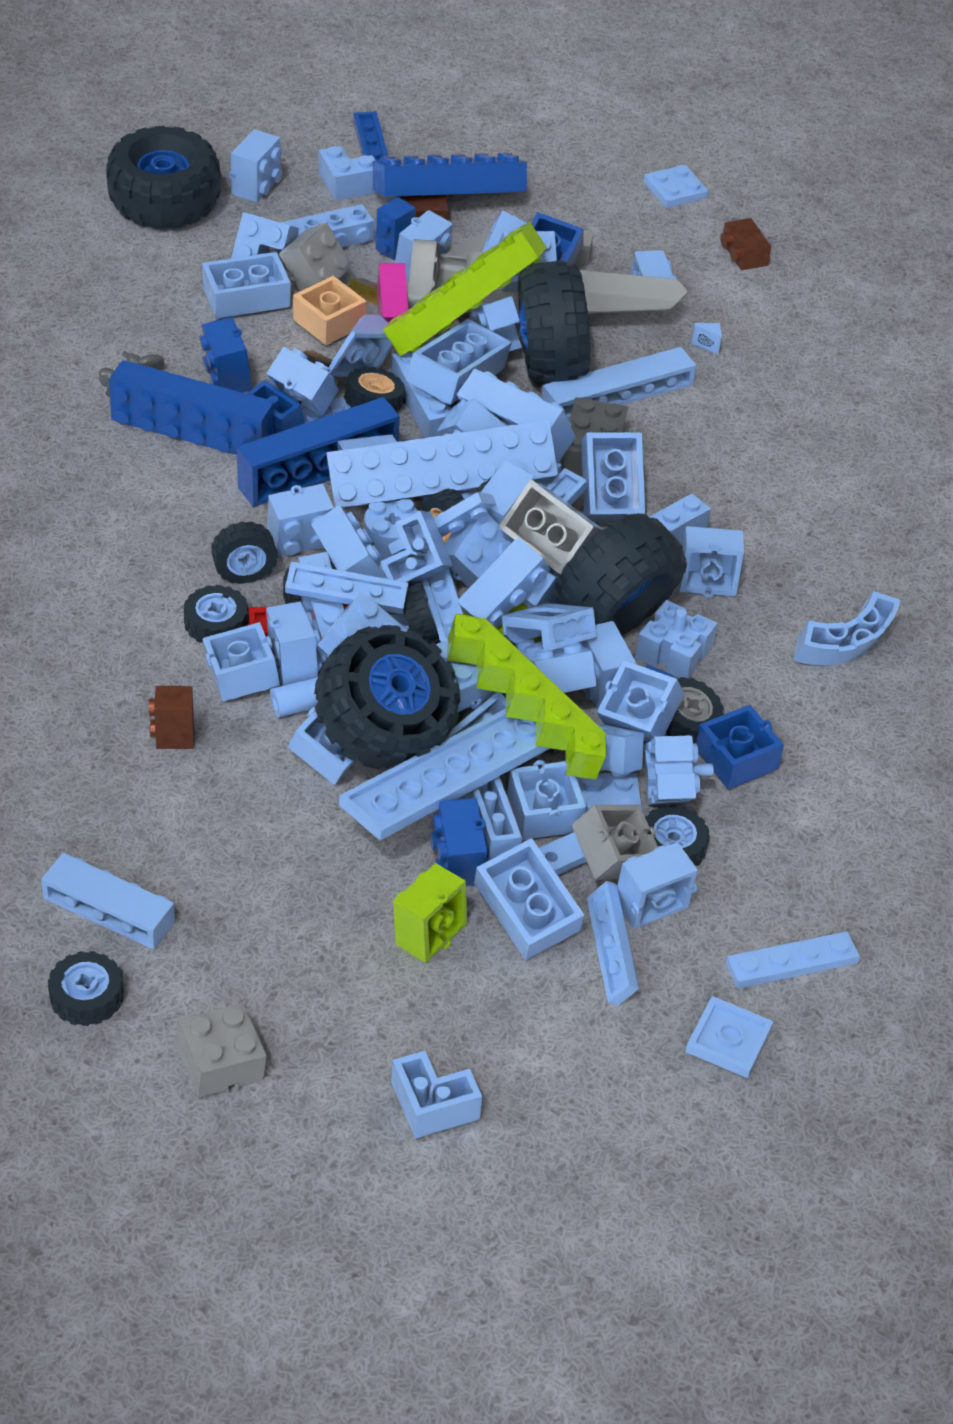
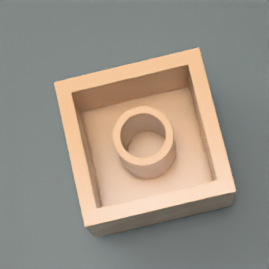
M331 276L293 295V320L325 345L350 334L358 320L366 314V300L335 276Z

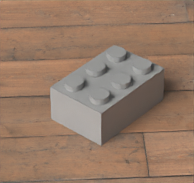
M531 479L498 526V528L514 540L518 537L544 559L548 566L560 575L564 566L574 557V554L580 547L584 546L597 532L603 530L546 486Z

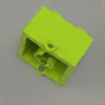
M435 863L426 872L420 873L415 882L405 891L398 893L393 901L396 945L424 963H427L441 949L449 948L451 945L450 940L467 925L466 881Z

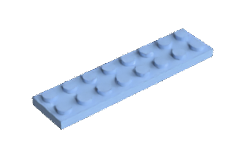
M550 420L327 452L335 507L340 505L342 509L369 505L375 502H389L430 496L446 488L454 489L456 492L480 488L483 482L493 477L505 460L532 474L534 480L558 476Z
M506 709L446 739L440 746L435 745L431 747L429 753L419 757L414 756L339 795V806L376 838L382 840L438 810L440 801L456 800L550 748L535 746L536 722L506 717Z

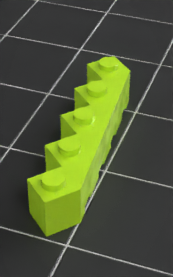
M527 222L510 232L501 243L480 254L471 265L453 274L441 287L423 296L413 308L393 318L383 329L384 333L400 356L409 351L413 354L425 346L424 342L437 332H444L453 326V321L469 309L472 311L484 302L482 299L498 287L502 289L513 281L512 277L527 266L530 267L532 264H537L542 259L540 255L547 248L531 222Z
M455 614L448 635L447 660L477 665V689L506 693V717L536 722L535 746L565 750L566 775L596 780L606 758V732L487 619Z

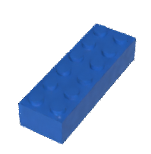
M476 153L474 158L465 157V154H451L450 159L442 157V155H427V159L418 158L416 155H406L404 160L395 159L394 156H381L380 161H373V191L383 196L527 192V162L520 160L519 156L512 155V153H497V157L489 156L487 153Z
M125 360L121 361L109 378L111 420L121 424L131 425L146 431L156 432L171 438L181 439L237 455V446L274 434V401Z
M381 397L237 446L238 488L252 507L267 503L268 495L291 491V488L295 485L305 488L330 481L327 452L338 451V441L393 435L395 440L399 442L400 416L388 401Z

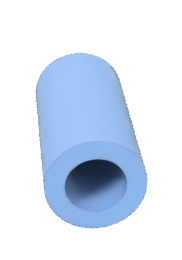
M317 678L271 688L270 697L276 716L280 718L308 711L316 706L318 701L315 699L316 694H314Z

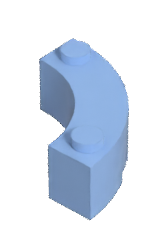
M873 591L861 607L860 614L850 622L820 623L809 620L797 638L793 661L809 665L827 666L857 658L868 651L890 625L896 615L900 600Z

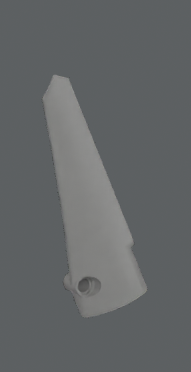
M414 239L407 292L408 310L413 308L423 296L441 287L453 274L471 265L483 252H470L467 254V257L443 255L440 253V242ZM580 270L588 313L668 311L688 293L679 279ZM498 287L482 299L484 301L482 304L498 298L512 296L517 314H519L518 292H502ZM469 309L463 314H472V311Z

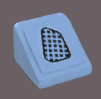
M694 323L691 344L719 354L722 338L720 323Z

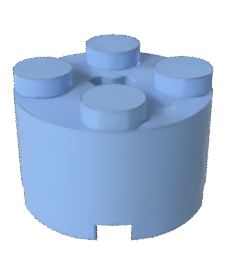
M409 499L370 503L365 513L364 529L374 541L371 545L376 546L384 558L383 560L392 556L388 545L401 538L395 522L419 512L414 507V503Z

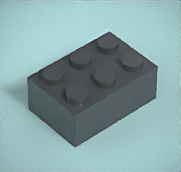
M575 397L569 422L576 438L560 460L562 470L566 468L578 476H582L581 440L587 432L624 433L628 406Z

